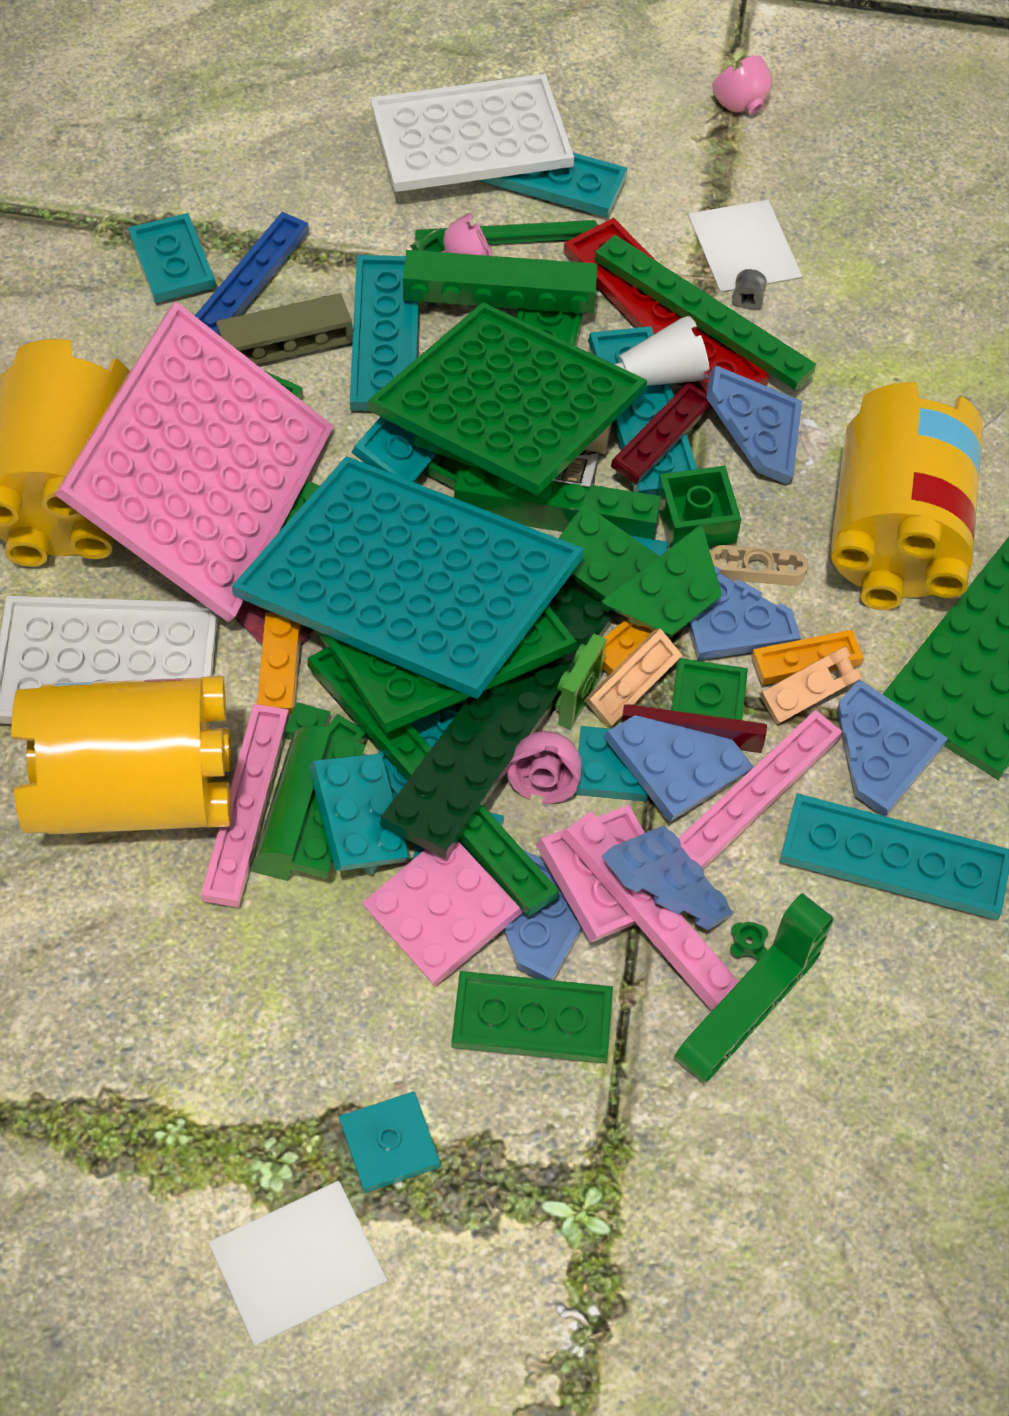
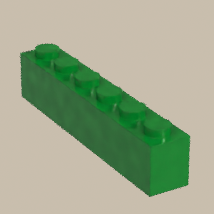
M406 250L403 274V300L476 306L484 302L492 307L593 314L596 295L597 263Z
M463 463L460 464L454 488V498L528 527L563 532L582 505L586 504L630 536L654 539L661 496L596 485L588 487L576 483L570 484L552 481L537 496L501 477Z

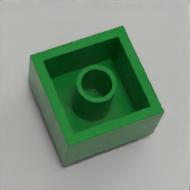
M725 465L659 475L656 495L661 496L659 512L669 548L699 525L704 529L709 547L737 543L742 519Z

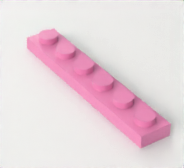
M253 704L230 787L231 825L230 827H219L201 892L202 902L237 908L240 906L285 736L284 730L289 721V710Z
M814 710L679 837L681 847L692 860L696 861L704 869L838 742L843 731L818 711Z
M590 811L567 828L561 837L710 1010L714 1009L739 981L681 914L678 915L655 903L654 896L656 895L643 888L637 893L624 886L602 857L608 849L620 843L594 813Z

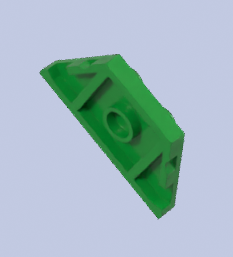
M699 525L603 599L599 606L607 612L611 609L628 617L629 622L640 627H648L652 632L661 629L670 639L722 596L702 526Z

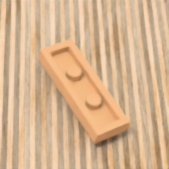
M661 629L654 630L584 701L605 726H612L622 716L624 704L633 705L682 654Z

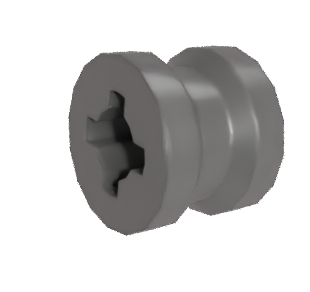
M753 269L740 271L735 281L736 287L732 295L733 302L737 306L748 310L760 307L763 303V292L767 284L765 275Z

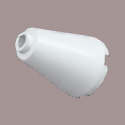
M690 316L677 320L619 355V363L615 364L646 379V386L695 382L709 378L704 373L709 371L705 345L701 335L695 336L691 328L697 325Z

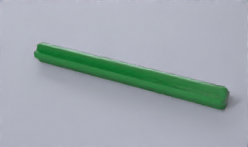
M595 220L490 225L480 226L488 245L570 240L598 225ZM447 228L417 229L415 231V242L437 229H440L444 237Z

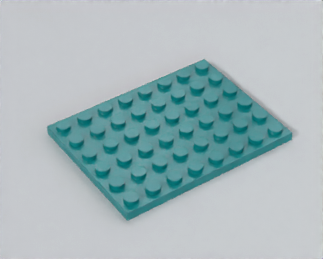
M346 456L232 585L233 596L478 699L583 559V548Z

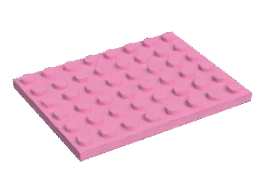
M175 301L168 308L54 495L225 621L229 622L236 616L243 602V599L233 596L232 585L279 533L334 426Z

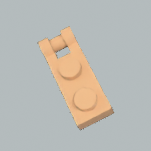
M846 646L759 693L775 724L783 722L863 677L859 669H854L848 658L851 654ZM836 664L842 675L836 679H833L828 670V667Z

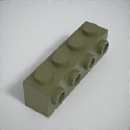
M342 293L216 321L218 335L256 365L353 342L352 319Z

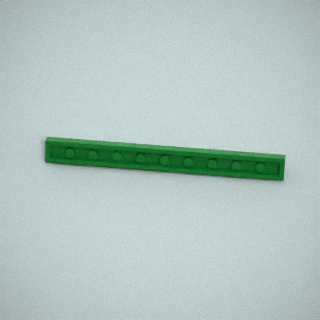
M327 647L308 657V668L408 780L431 750L430 745L410 723L385 733ZM483 806L460 840L529 917L556 900L559 890Z

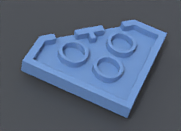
M715 366L709 374L707 400L757 473L788 484L794 475L802 401L724 368Z
M714 566L722 596L688 624L697 660L752 653L753 649L801 640L792 609L781 603L778 606L761 597L762 592L739 579L735 582L720 574L721 569Z
M859 679L839 701L837 707L841 731H843L842 737L855 797L883 816H887L945 746L948 738Z
M637 715L608 730L604 736L608 744L669 822L741 780L754 768L732 739Z
M665 825L612 846L602 855L603 859L625 887L637 893L643 888L656 895L654 896L655 903L678 915L683 910L696 917V924L706 930L724 922L734 913L728 906L726 897L711 885L704 876L702 867L688 856L681 847L679 838L672 831L668 830Z
M524 850L558 888L559 894L556 900L529 917L522 911L517 918L504 928V932L517 969L537 979L554 980L583 928L544 859Z

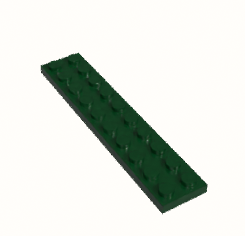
M563 585L548 606L577 641L576 651L483 691L478 699L469 697L382 814L380 826L446 859L513 763L511 760L517 745L522 739L537 730L561 694V691L558 690V684L566 670L571 672L574 668V657L580 645H587L593 634L602 637L615 619L616 612L611 609L609 612L603 610L599 606L601 602Z

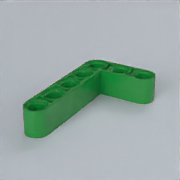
M800 894L785 911L773 945L687 1037L675 1053L674 1059L704 1084L707 1083L815 964L823 950L834 917L805 894Z

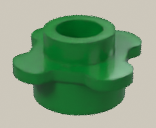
M739 922L732 926L731 934L734 936V942L730 946V952L734 957L753 956L756 960H759L767 952L765 940L768 936V930L765 926L754 922ZM746 939H751L753 943L748 944Z

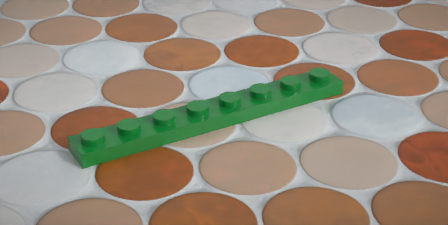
M614 235L595 251L594 261L682 318L690 316L695 321L696 327L796 391L815 372V362L620 237Z

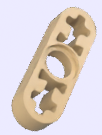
M719 545L710 552L714 566L721 569L720 574L733 581L739 579L742 582L794 586L800 584L805 579L808 568L806 557L797 551ZM720 559H725L728 566L721 565ZM738 560H743L741 568L738 567ZM752 560H760L766 564L767 568L757 571L752 569L748 563ZM774 563H777V571L772 570ZM787 565H793L796 571H789V566Z

